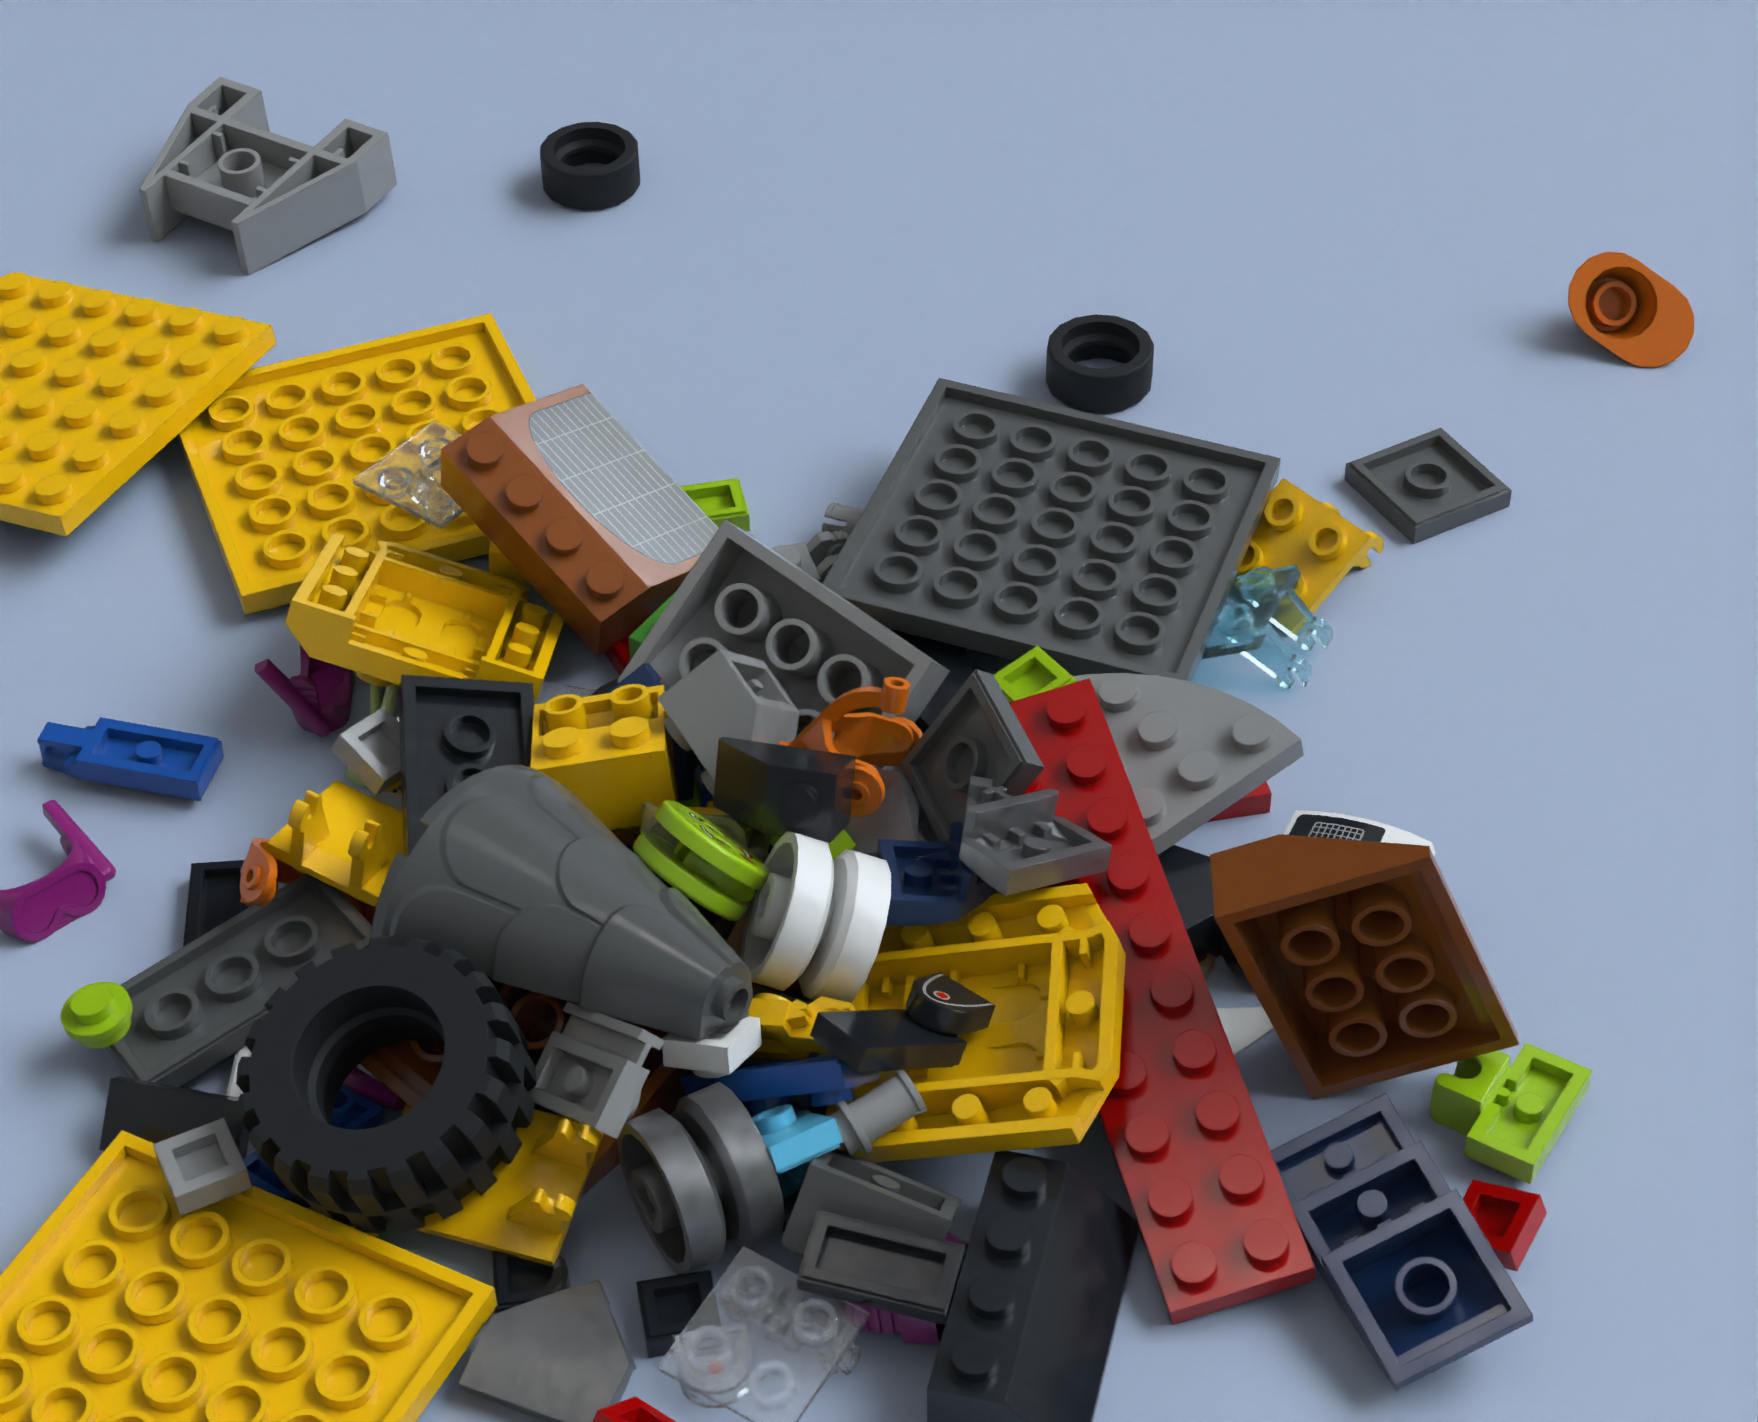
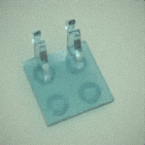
M1297 565L1275 569L1258 567L1247 572L1245 575L1236 576L1201 660L1241 653L1272 676L1280 686L1286 689L1291 688L1295 681L1290 672L1292 671L1295 673L1300 684L1305 687L1312 676L1311 665L1303 657L1292 653L1273 629L1270 622L1294 639L1306 651H1311L1315 644L1312 634L1317 637L1322 648L1326 649L1332 640L1333 631L1324 619L1316 617L1311 613L1293 590L1301 576Z

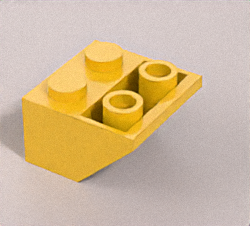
M629 684L621 686L611 693L586 697L564 694L553 697L546 703L534 704L530 767L566 786L610 830L640 826L644 801H652L654 806L660 807L665 800L679 803L673 742L671 735L664 725V719L669 715L657 699L665 692L664 685L646 687L641 684Z

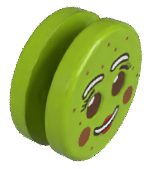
M672 800L663 801L654 816L669 833L679 840V843L676 846L658 835L642 831L633 844L635 854L659 877L672 887L680 890L697 904L727 920H740L749 908V905L745 902L750 901L755 896L756 890L763 888L770 873L769 868L738 840L705 817Z

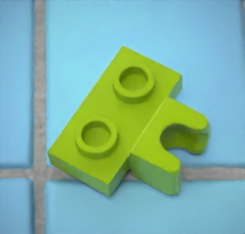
M1525 1043L1511 1066H1509L1510 1055L1501 1051H1494L1458 1061L1454 1075L1448 1073L1439 1074L1435 1079L1430 1100V1115L1432 1119L1438 1124L1466 1135L1464 1156L1531 1184L1589 1090L1592 1070Z

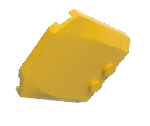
M334 533L330 536L291 600L285 625L308 656L356 671L357 677L367 683L377 686H391L393 683L399 685L401 675L533 683L534 703H536L565 622L556 611H554V614H551L544 607L528 602L527 598L530 588L514 580L393 542L377 540L375 550L370 552L357 547L342 548L345 535Z
M1087 883L1032 889L1008 896L996 893L959 921L917 926H885L880 947L869 975L855 999L850 1002L856 1011L905 1009L913 981L919 977L940 972L996 1006L988 1028L958 1035L967 1042L959 1065L904 1070L920 1093L927 1111L915 1115L871 1143L873 1151L866 1154L861 1149L852 1154L853 1156L876 1163L1080 1144L1119 1078L1126 958L1118 936L1104 916ZM900 1070L879 1071L880 1080L853 1087L855 1100L894 1077ZM855 1100L846 1102V1104L848 1105V1104H850L851 1102H853V1101H855ZM836 1104L827 1105L826 1116H830L838 1111ZM840 1143V1147L836 1149L846 1152V1150Z

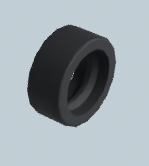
M581 122L561 127L548 135L540 146L543 190L551 200L565 207L581 210L607 208L620 204L630 198L640 186L638 141L628 130L615 124ZM587 163L606 164L603 166L592 168L574 167Z
M1094 314L1073 318L1060 324L1049 336L1046 357V383L1051 394L1070 407L1082 411L1101 413L1124 410L1139 403L1151 390L1154 343L1146 330L1135 322L1118 316ZM1104 358L1124 364L1119 367L1101 369L1089 368L1076 362L1084 359Z

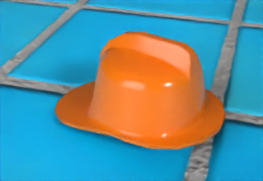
M1623 252L1600 253L1588 258L1576 269L1569 284L1568 306L1576 324L1597 343L1620 359L1637 367L1657 368L1675 361L1687 350L1694 334V314L1688 299L1674 285L1649 269L1639 260Z

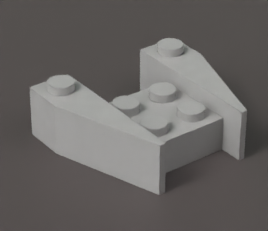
M219 77L187 105L139 191L152 241L159 242L187 216H192L233 231L242 273L251 275L367 213L397 185L387 132L344 119L313 147L270 132L261 90Z

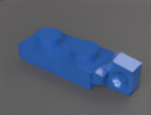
M102 717L99 718L95 726H86V728L47 722L37 739L43 759V767L83 780L201 801L224 758L222 741H219L218 738Z
M834 1055L749 1065L736 1068L730 1075L718 1078H703L690 1074L680 1077V1083L683 1085L685 1097L720 1082L731 1089L741 1102L747 1101L749 1113H761L776 1106L792 1105L791 1096L809 1094L812 1107L833 1105L842 1099L845 1102L855 1100L853 1087L880 1080V1073H856Z

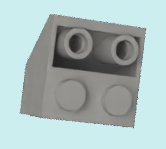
M719 649L657 698L669 715L664 719V725L671 737L685 751L693 750L706 770L701 773V778L713 797L718 740L721 737L778 744L780 741L790 742L796 738L800 712L765 662L760 659Z

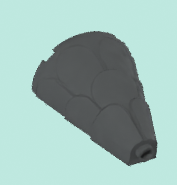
M523 765L496 766L470 776L449 790L419 820L427 828L408 857L400 852L397 853L383 883L376 905L371 938L395 936L402 947H406L409 938L416 937L434 941L441 952L454 949L470 959L476 971L484 972L492 981L578 1003L581 1009L599 1012L610 1017L698 1041L748 1017L749 1007L753 998L752 976L749 967L680 890L669 888L661 877L653 872L638 855L628 849L566 786L534 768Z

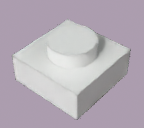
M748 1016L699 1041L668 1033L662 1038L665 1040L662 1045L664 1066L693 1070L695 1075L703 1078H718L730 1075L762 1045L760 1018Z

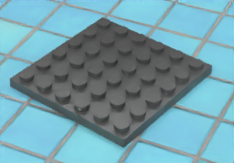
M939 378L822 584L885 627L909 635L920 636L1014 661L1038 645L1073 676L1132 673L1158 675L1192 682L1278 479L1281 458Z

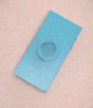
M791 1104L776 1106L752 1117L764 1140L776 1173L786 1172L813 1158L839 1148V1144L843 1143L834 1117L793 1109Z

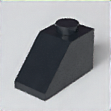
M721 737L718 740L713 806L762 833L783 836L789 831L831 843L850 821L856 756Z

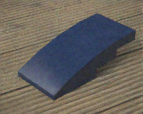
M1386 1093L1271 1150L1312 1261L1396 1391L1533 1321V1314L1457 1189L1451 1191L1421 1140L1415 1142Z

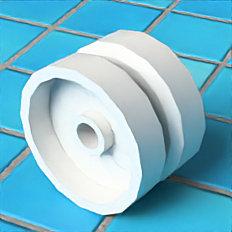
M787 831L777 840L764 863L769 868L770 873L763 888L756 890L755 896L751 899L741 941L740 958L749 967L752 982L784 991L798 979L802 995L807 998L816 1000L820 996L852 1002L869 975L885 930L891 899V872L886 860L845 849L833 860L827 842Z

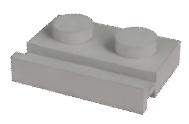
M567 1001L563 1011L571 1016L562 1034L555 1031L552 1032L535 1067L536 1085L528 1093L536 1105L579 1124L590 1125V1127L618 1139L625 1122L634 1114L638 1107L640 1091L650 1072L642 1067L650 1048L660 1051L665 1040L637 1026L599 1012L581 1009L579 1005Z

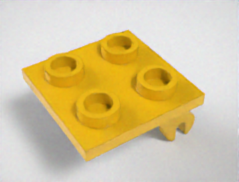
M1283 478L1271 492L1231 589L1296 634L1353 566L1367 568L1371 565L1367 557L1368 551L1373 549L1380 554L1384 547V540L1372 531L1364 532L1340 516L1338 508L1328 502H1319Z
M335 780L320 795L308 789L305 793L304 802L297 799L290 811L288 823L266 842L265 850L274 858L292 866L295 870L317 878L351 895L358 901L376 907L383 883L397 853L400 852L404 855L403 812Z
M534 1109L531 1124L526 1129L519 1127L516 1129L515 1133L523 1144L512 1163L508 1165L500 1161L493 1170V1174L498 1181L482 1196L476 1190H473L460 1200L463 1210L444 1220L438 1212L425 1216V1226L416 1229L417 1231L495 1252L499 1251L515 1255L519 1258L551 1267L554 1265L562 1248L603 1133L590 1127V1125H582L568 1118Z

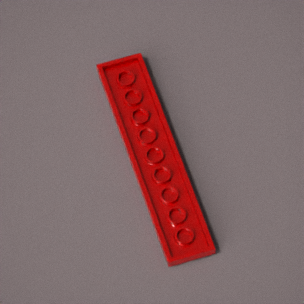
M1090 678L1009 702L1045 767L1023 794L1046 790L1047 788L1059 790L1055 816L1068 819L1112 845L1107 871L1041 888L1087 883L1104 916L1118 936L1126 954L1119 1078L1100 1108L1098 1115L1171 1324L1174 1325L1315 1281V1266Z

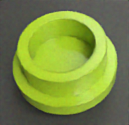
M96 982L80 988L66 1000L61 1010L60 1019L66 1033L72 1039L88 1048H104L115 1044L126 1035L131 1025L133 1005L129 994L121 985L113 982Z

